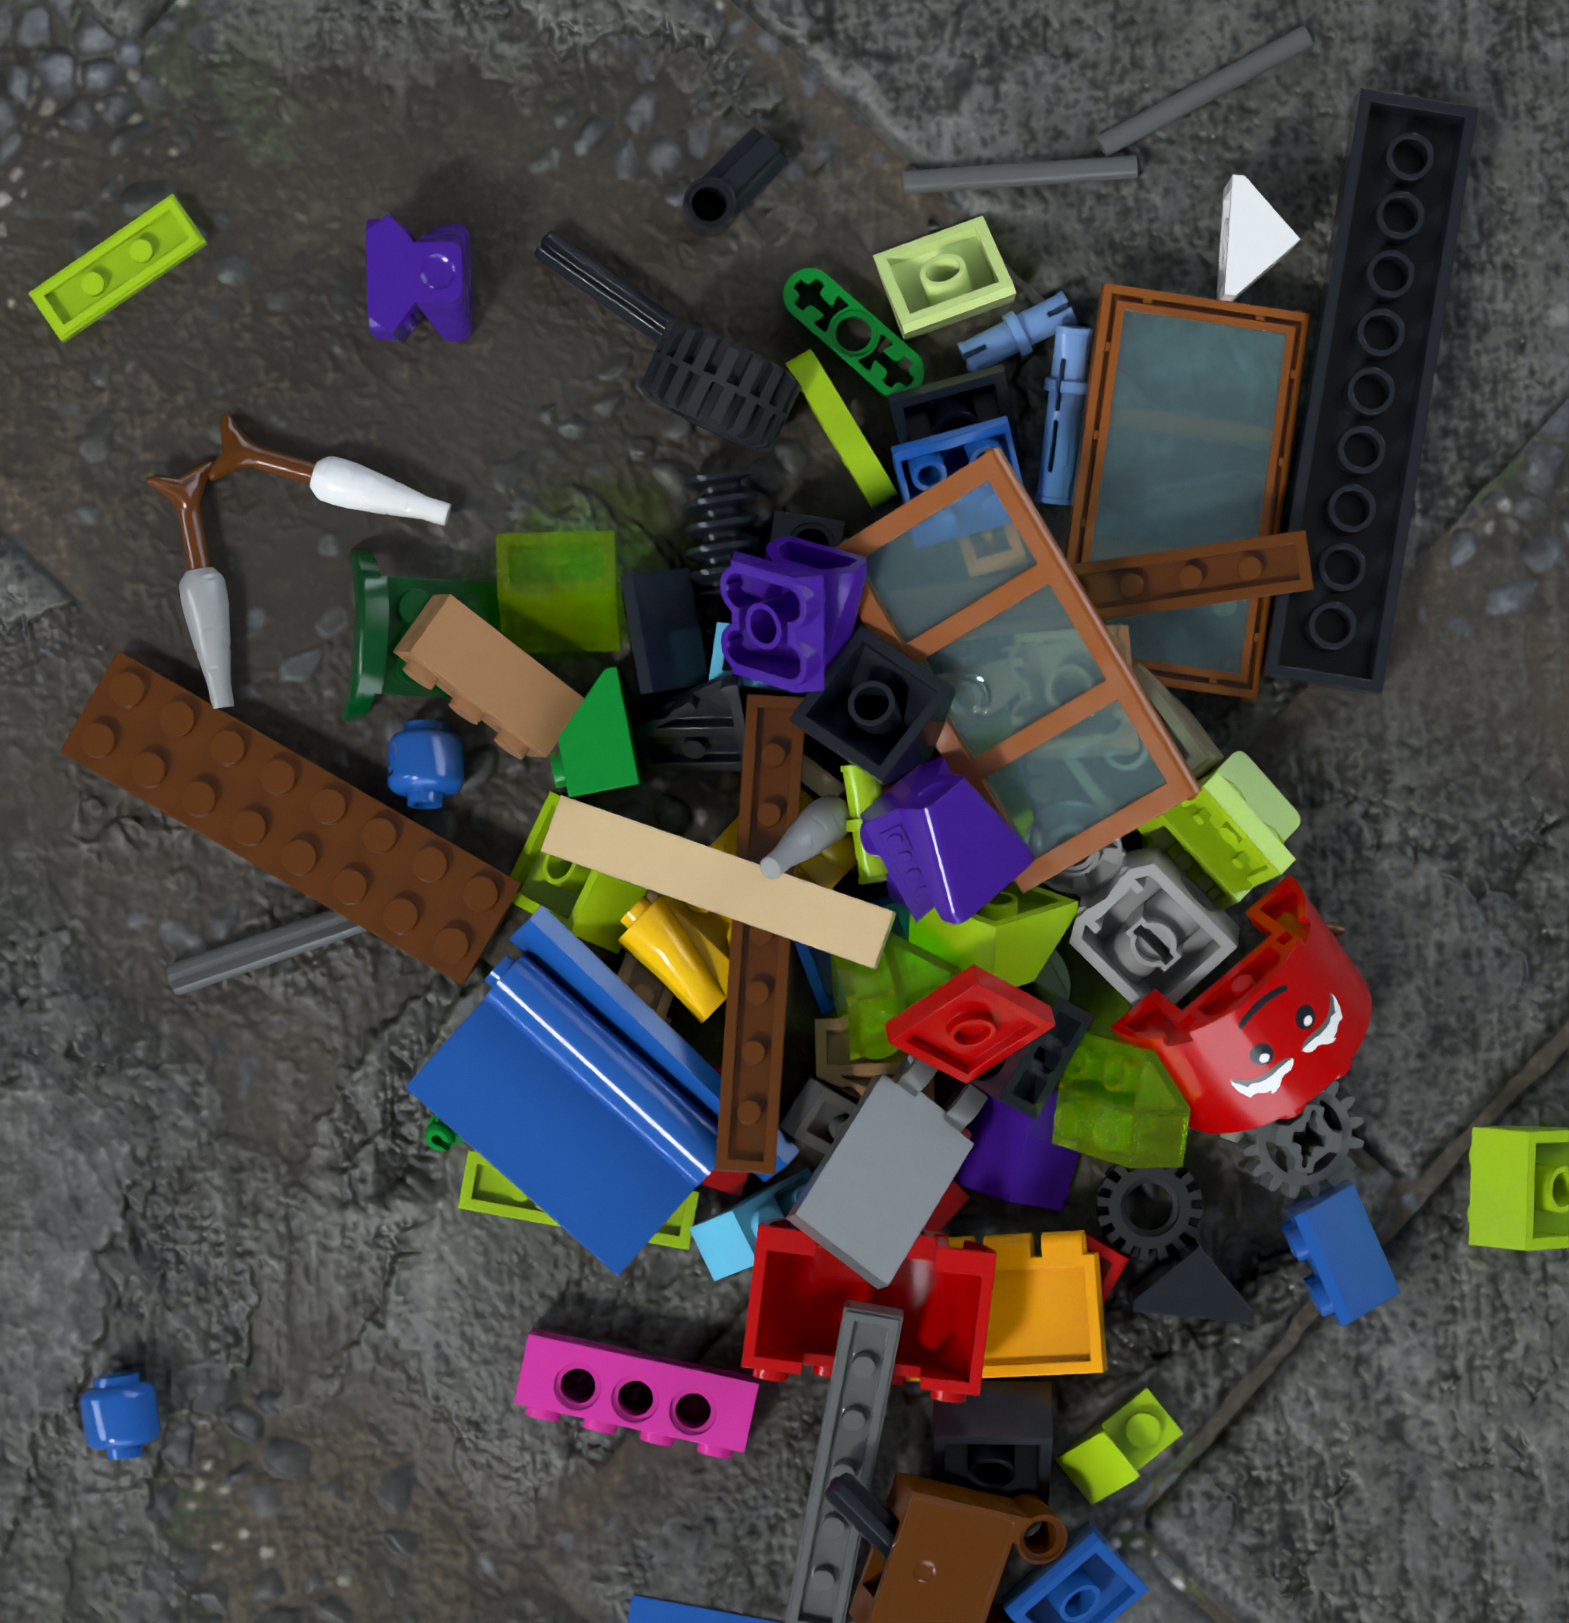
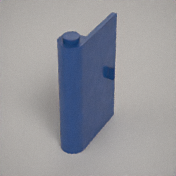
M525 953L517 961L507 954L484 980L492 987L484 1000L405 1088L611 1272L619 1276L691 1192L715 1168L718 1125Z

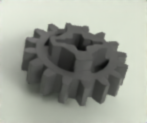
M1334 1080L1322 1092L1307 1102L1304 1110L1297 1116L1290 1119H1277L1263 1126L1246 1130L1247 1139L1235 1144L1238 1152L1245 1156H1253L1244 1165V1169L1255 1177L1262 1175L1260 1180L1262 1186L1272 1192L1280 1187L1282 1194L1296 1199L1300 1187L1310 1196L1318 1197L1320 1194L1319 1182L1324 1180L1337 1187L1340 1185V1181L1335 1171L1340 1166L1351 1170L1355 1168L1356 1164L1347 1154L1349 1148L1363 1147L1364 1141L1353 1136L1352 1129L1360 1126L1364 1121L1362 1116L1354 1112H1347L1355 1102V1098L1345 1091L1337 1093L1339 1082ZM1320 1101L1327 1107L1333 1126L1327 1125L1323 1119L1325 1108L1320 1105ZM1305 1127H1306L1305 1135H1304V1136H1301V1135L1295 1136V1138H1294V1140H1293L1294 1132H1295V1131H1296V1132L1304 1131V1129H1305ZM1266 1142H1272L1276 1148L1275 1160L1279 1162V1167L1272 1161Z

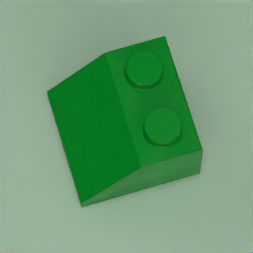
M618 667L604 669L558 737L560 751L550 753L556 788L567 787L569 797H581L644 784L631 730L632 719L622 669Z

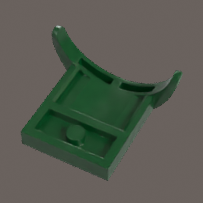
M352 548L349 553V560L354 582V641L348 691L341 710L342 720L347 722L362 720L369 711L375 694L452 698L436 685L430 690L410 678L403 671L407 662L393 651L433 595L451 594L498 631L501 583L381 576L378 563L371 551Z

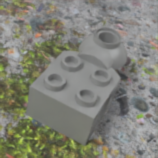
M1075 799L1055 802L1038 813L1028 828L1026 841L1037 858L1060 845L1059 838L1064 834L1071 832L1080 833L1105 819L1106 816L1093 803ZM1121 838L1043 882L1056 891L1077 894L1081 898L1069 943L1133 1006L1154 989L1158 990L1175 1005L1238 947L1240 927L1158 845L1127 852L1122 847Z

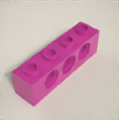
M532 1328L528 1334L514 1403L526 1406L525 1415L533 1418L558 1422L560 1414L584 1418L582 1427L589 1430L616 1434L618 1426L640 1430L639 1439L645 1442L662 1446H674L675 1438L698 1443L697 1452L717 1458L731 1459L732 1451L745 1452L760 1379L749 1374ZM576 1368L588 1371L595 1380V1391L585 1398L571 1396L563 1385L564 1374ZM631 1381L643 1382L651 1389L653 1402L643 1410L629 1409L621 1400L620 1389ZM696 1393L706 1398L711 1409L709 1416L697 1423L684 1420L677 1409V1403L684 1395Z

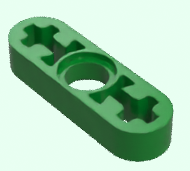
M806 268L795 272L789 277L783 290L784 305L788 313L879 394L887 398L889 394L922 385L924 366L919 355L827 274L818 269ZM815 282L820 283L824 287L820 292V298L832 310L837 299H840L848 306L833 316L827 331H822L816 325L825 319V315L817 308L809 305L804 310H801L796 306L799 301V294L795 288L800 283L807 287L812 286ZM858 318L869 326L871 339L862 350L848 351L838 343L836 332L839 325L846 319ZM881 338H885L891 344L890 347L883 350V354L889 360L898 364L903 359H906L912 364L908 370V375L913 381L907 387L899 382L892 388L884 383L887 371L876 360H874L870 370H867L860 364L861 361L869 358L876 351Z

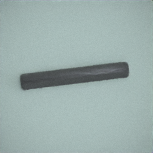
M330 909L172 963L167 968V977L174 993L182 995L366 932L367 930Z

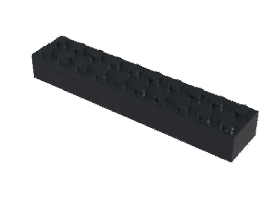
M1361 88L1354 97L1282 532L1289 533L1306 530L1314 590L1272 596L1261 677L1369 695L1382 694L1479 107Z

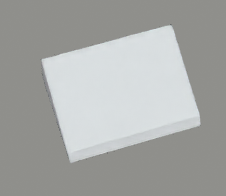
M1232 175L1223 190L1216 300L1235 301L1290 253L1300 240L1244 175Z

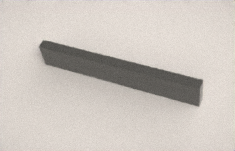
M845 1299L785 1623H845L861 1534L826 1500L825 1491L830 1486L829 1482L835 1476L839 1477L847 1472L852 1474L870 1492L904 1309Z

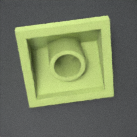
M983 215L873 255L903 342L1009 304L1014 301L1016 295L1014 284Z

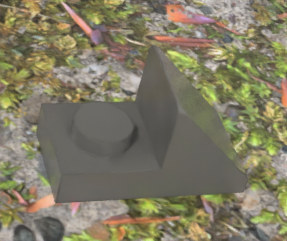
M810 1077L779 1127L797 1140L826 1154L858 1102Z

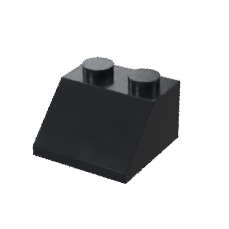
M1024 1379L981 1381L980 1396L966 1395V1402L952 1403L933 1399L932 1480L1009 1498L1021 1494H1033L1041 1498L1049 1507L1053 1443L1051 1382Z

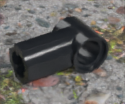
M753 127L715 166L688 187L684 195L682 207L684 223L691 232L700 237L712 238L721 235L728 230L733 220L789 165V161L766 135ZM713 194L723 201L726 211L722 217L715 221H704L696 216L692 204L701 195Z

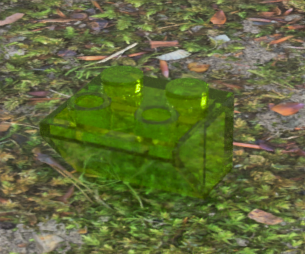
M614 530L496 534L497 593L502 635L527 654L621 651L618 534Z
M891 932L889 933L877 970L831 954L833 1001L850 1060L862 1057L882 1059L895 1053L899 1048L888 1043L884 1024L906 1010L912 1003L921 1000L951 980L962 969Z
M1087 1031L1060 1077L1051 1143L1128 1168L1183 1167L1190 1107L1155 1050Z

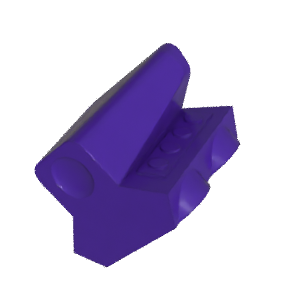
M387 214L382 219H368L366 224L368 317L371 335H376L377 340H398L403 344L410 333L419 325L424 314L444 340L449 342L468 340L472 335L471 259L468 230L460 224H444L436 227L416 241L403 224L401 225L399 222H396L390 214Z
M792 536L779 537L766 546V560L734 551L731 567L723 572L720 581L721 595L725 604L732 611V623L725 627L721 636L722 652L726 661L732 666V674L795 693L824 690V672L853 634L867 575L866 557Z
M944 756L914 768L861 813L860 839L863 848L869 855L883 860L888 870L887 890L889 896L896 904L908 907L916 923L934 907L943 921L951 924H960L967 921L1027 869L1035 859L1028 844L963 775L952 773Z

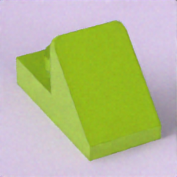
M1145 1385L1056 1456L1055 1460L1088 1502L1093 1505L1140 1477L1138 1472L1140 1468L1184 1433Z

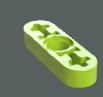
M808 349L785 363L788 371L802 386L800 390L869 506L874 509L896 496L897 491L813 351Z

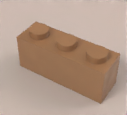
M451 594L433 595L393 651L407 662L403 671L410 678L430 690L435 685L452 697L448 704L452 710L473 724L478 725L480 720H482L498 733L494 741L505 751L522 760L526 755L547 758L558 743V737L585 699Z

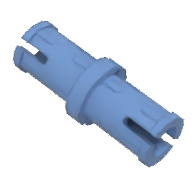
M1059 291L1055 296L1017 315L1012 310L1002 315L1003 322L963 342L956 343L963 360L967 362L966 366L969 372L989 368L1018 352L1021 357L1031 353L1032 345L1056 334L1055 325H1078L1072 308L1067 306L1068 300L1064 293Z

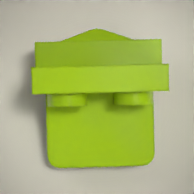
M1236 751L1226 756L1198 780L1202 791L1198 793L1194 800H1185L1137 828L1142 834L1143 848L1158 845L1221 909L1240 902L1253 887L1282 875L1296 860L1284 846V842L1299 827L1300 815L1251 758L1242 751Z

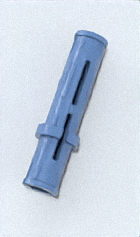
M1055 325L1056 336L1051 377H1045L1043 387L1044 390L1049 391L1044 436L1042 439L1037 494H1035L1034 500L1048 504L1071 505L1083 400L1088 386L1086 375L1093 329L1072 325Z

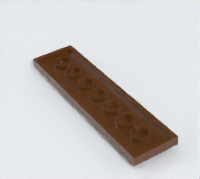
M117 651L59 751L462 986H466L524 885L223 710L213 709L211 703L120 651Z

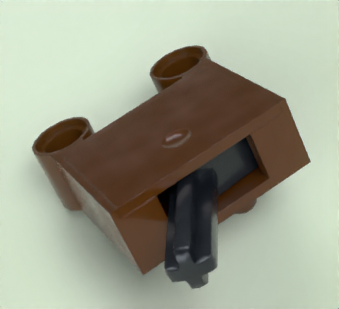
M896 1471L885 1507L852 1474L847 1472L839 1477L835 1476L829 1482L830 1486L825 1491L826 1500L871 1544L849 1614L856 1623H1015L1005 1612L1002 1605L992 1602L1011 1546L1013 1545L1026 1561L1033 1564H1046L1060 1556L1067 1543L1068 1535L1065 1525L1041 1498L1033 1494H1021L1009 1498ZM1042 1521L1036 1533L1024 1537L1029 1526L1035 1522Z

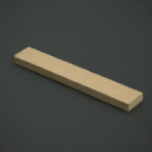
M562 795L559 798L541 849L542 852L876 970L897 914L894 911L785 873L776 879L767 878L762 873L759 864Z

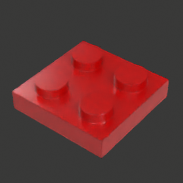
M975 964L957 973L951 980L921 1000L912 1003L906 1010L884 1024L889 1044L965 1084L1056 1026L1051 1006Z

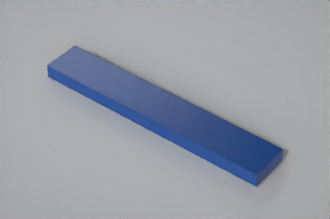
M541 906L514 932L509 940L718 1125L721 1074L546 907ZM778 1130L775 1174L786 1167L799 1152L798 1148L780 1130ZM755 1173L763 1182H766L775 1175Z

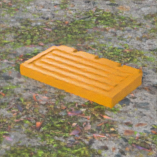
M1085 1231L1042 1232V1255H1035L1032 1233L985 1235L983 1245L993 1249L997 1253L982 1378L1103 1373L1108 1370L1099 1252H1087ZM975 1236L949 1237V1247L963 1248L964 1240L976 1242ZM907 1377L906 1382L920 1381V1378Z

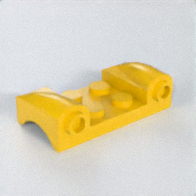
M802 787L799 815L811 802L815 801ZM739 816L709 847L736 856ZM847 833L840 841L814 857L797 864L795 877L832 889L855 865L853 862L856 857L853 837ZM662 894L654 903L644 895L620 920L628 930L616 943L655 974L676 995L691 1015L702 1024L727 998L732 918Z

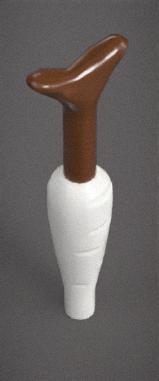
M228 413L221 417L220 434L223 452L212 463L208 477L212 482L236 470L248 467L256 468L308 484L319 500L333 505L383 515L389 514L392 516L423 519L443 526L447 524L452 507L450 503L430 498L402 483L396 482L392 478L343 458L328 456L316 463L260 446L236 426Z

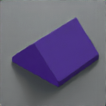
M975 1086L988 1099L975 1118L966 1126L973 1134L969 1140L974 1145L953 1180L958 1185L1009 1202L1064 1212L1093 1098L1065 1090L1053 1089L1037 1119H1034L1000 1102Z

